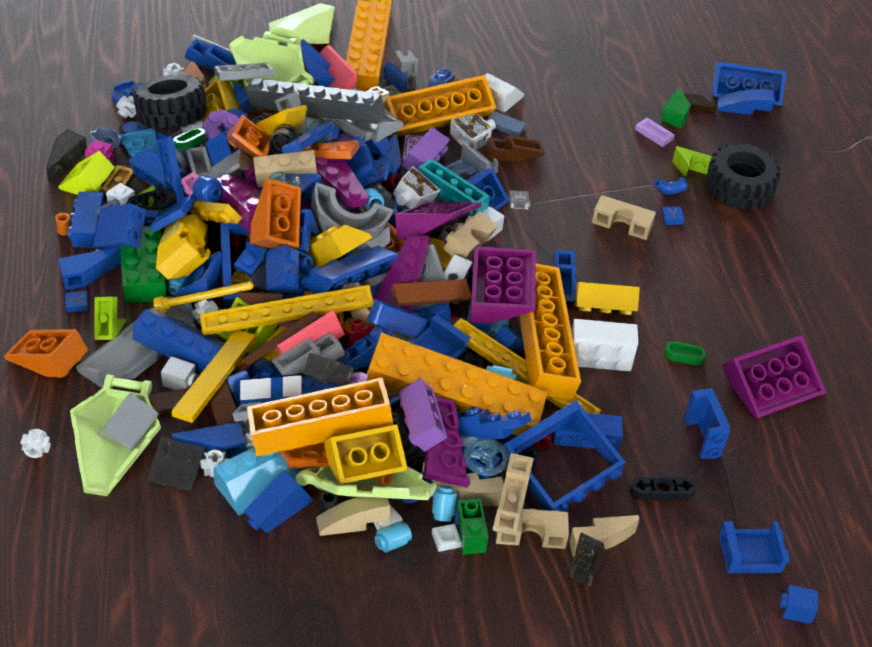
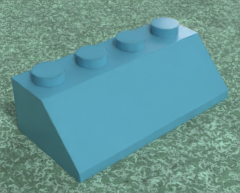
M253 447L215 466L214 484L236 513L241 515L245 513L244 510L284 470L296 481V475L306 468H288L280 455V451L269 455L256 456L255 448Z

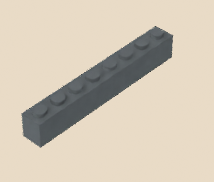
M254 78L245 88L251 107L278 110L275 100L297 92L301 105L307 106V115L377 124L386 113L382 96L378 93Z

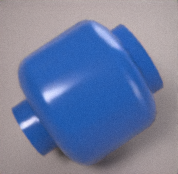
M200 176L193 184V195L199 201L216 203L222 195V183L210 176Z

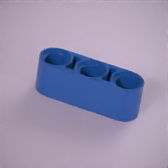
M375 299L367 317V320L373 324L414 338L423 333L429 320L423 315Z

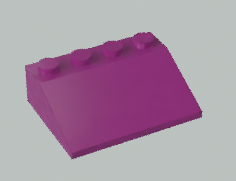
M223 175L221 178H216L222 183V195L216 203L229 204L242 217L238 224L248 233H251V222L263 187H258L254 181L233 175Z
M426 202L396 213L397 238H404V241H406L408 235H430L432 232L439 231V228L481 207V202Z
M475 247L470 322L495 323L535 311L536 250Z
M802 335L741 355L722 364L729 384L756 419L827 393Z

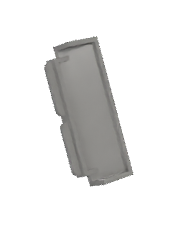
M387 114L377 124L316 116L327 123H335L340 130L351 136L357 137L360 135L365 142L370 139L378 142L403 127V122Z
M191 303L173 306L165 312L196 328L193 322L195 318L192 313ZM134 321L121 331L115 340L108 341L79 363L76 369L80 374L103 388L107 374L114 375L115 378L133 380L162 357L163 354L132 340Z

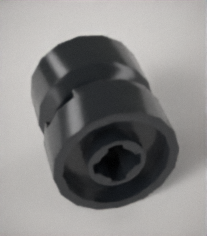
M285 123L275 127L269 141L272 152L276 155L283 154L282 147L298 138L296 129L290 124Z

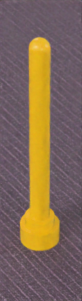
M249 281L170 299L164 296L155 297L154 308L165 313L173 306L251 290L254 285Z

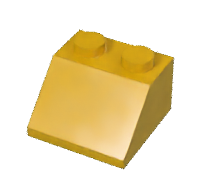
M302 105L285 109L256 123V125L269 136L272 135L275 127L284 123L293 126L297 134H299L307 106Z

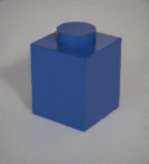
M789 585L786 593H782L780 597L779 607L783 608L782 618L811 624L818 611V591Z

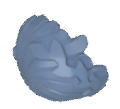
M98 127L97 131H90L89 140L91 143L97 140L112 145V151H114L120 145L121 136L115 130Z

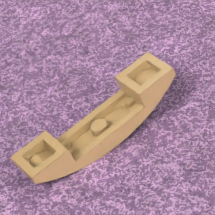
M511 453L493 531L516 536L533 458Z

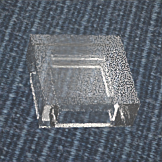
M528 191L509 192L510 208L529 209Z

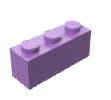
M431 127L409 152L402 166L407 170L415 167L419 171V167L431 158L438 162L441 156L443 157L447 152L448 147L446 145L450 139Z
M420 378L399 391L401 398L400 406L405 413L404 422L409 428L410 434H408L411 443L414 446H419L425 452L445 440L447 435L434 390Z

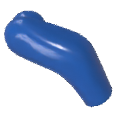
M682 177L679 180L677 179L676 182H666L657 179L654 182V187L665 195H673L685 191L688 188V183Z

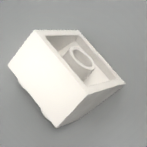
M489 73L485 75L497 110L505 113L524 97V93L509 83Z

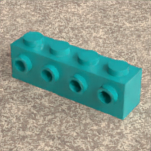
M432 158L419 167V172L440 189L436 197L443 202H481V207L466 214V217L470 215L475 216L479 211L483 212L488 208L490 199L488 194Z

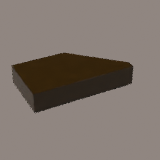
M684 93L691 105V110L716 112L717 106L704 96Z

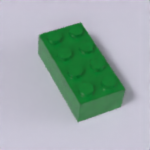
M149 226L143 227L140 247L137 249L130 246H120L125 304L153 302L155 297H166L165 276L156 269L161 229L157 232H152Z

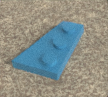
M149 128L120 134V142L131 158L146 147L158 153L155 129Z

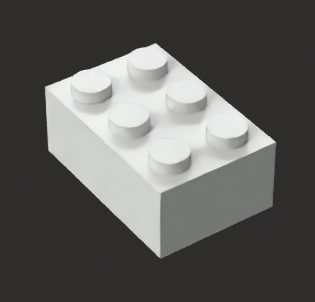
M574 319L571 332L578 367L631 371L638 346L637 324Z

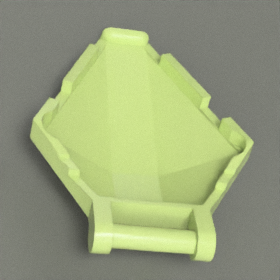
M320 3L269 23V32L266 31L264 33L263 39L278 41L279 44L284 45L288 43L301 45L302 39L309 44H327L330 41L335 7Z
M243 36L235 39L229 45L236 64L267 62L275 70L274 77H261V79L307 85L315 83L314 78L305 72L300 45L288 43L287 46L279 45L278 41L257 37L250 40L245 39ZM254 78L243 79L245 87H247Z
M107 374L101 390L70 410L84 493L108 496L161 429L160 423L156 418L133 451L98 435L125 397L130 393L153 408L148 398L152 389V381L144 380V382L120 379L115 378L114 375ZM114 386L120 388L140 390L141 392L134 393L121 390H114L112 388Z
M408 466L407 471L394 473L393 479L388 485H383L372 478L340 485L330 467L306 468L295 477L299 485L312 484L318 489L350 497L429 500L436 490V483L430 484L422 480L423 474Z

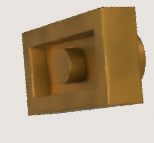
M117 165L101 188V192L106 196V192L119 183L128 187L136 175H134L131 168Z

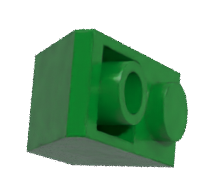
M677 89L674 95H670L668 103H665L661 110L663 114L662 122L678 128H682L687 121L691 107L680 89Z
M481 498L457 500L458 530L462 542V555L486 553L489 536Z

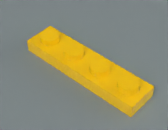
M196 201L189 210L190 215L197 214L202 220L207 222L238 224L242 219L229 204Z

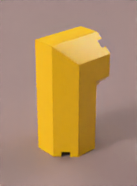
M197 214L185 215L165 228L158 245L156 269L168 280L189 276L210 256V250H205L208 242V225Z

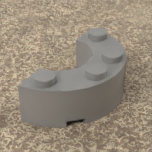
M316 182L310 201L314 219L324 232L335 225L337 228L348 225L371 234L373 238L370 240L377 237L384 230L393 213V209L376 203L365 213H349L338 204L335 197L336 189Z

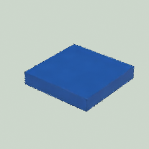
M193 193L162 210L149 226L152 232H157L185 216L197 201Z

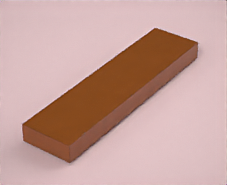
M466 279L393 284L390 287L395 306L468 301L472 298Z

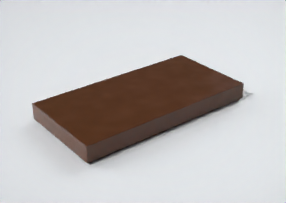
M313 311L244 357L237 364V371H244L274 351L277 345L312 324L318 316Z

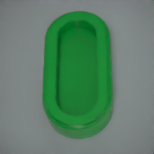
M194 128L176 136L173 139L175 149L187 150L206 140V131L201 128Z
M671 341L666 344L664 355L671 361L701 365L705 361L706 351L697 345Z

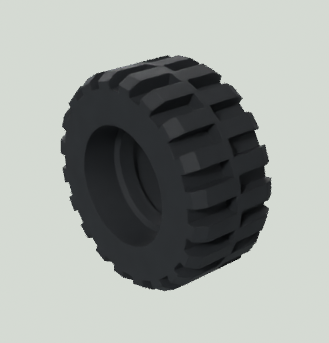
M183 74L152 78L138 85L133 93L137 120L146 128L155 130L178 129V127L194 124L206 115L208 109L204 84L200 79L191 75L184 76Z
M728 144L719 148L712 155L705 182L712 196L715 199H719V202L723 205L727 204L729 207H736L739 210H754L756 207L759 209L767 205L772 200L781 172L776 159L771 157L769 152H764L762 148L758 146L753 147L751 144Z

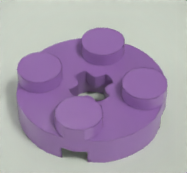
M225 110L213 111L205 119L202 129L206 131V138L209 141L221 134V130H218L217 127L224 126L227 130L225 132L228 134L239 118L236 114Z

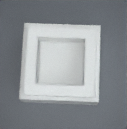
M455 524L432 528V535L438 552L461 547L462 542Z

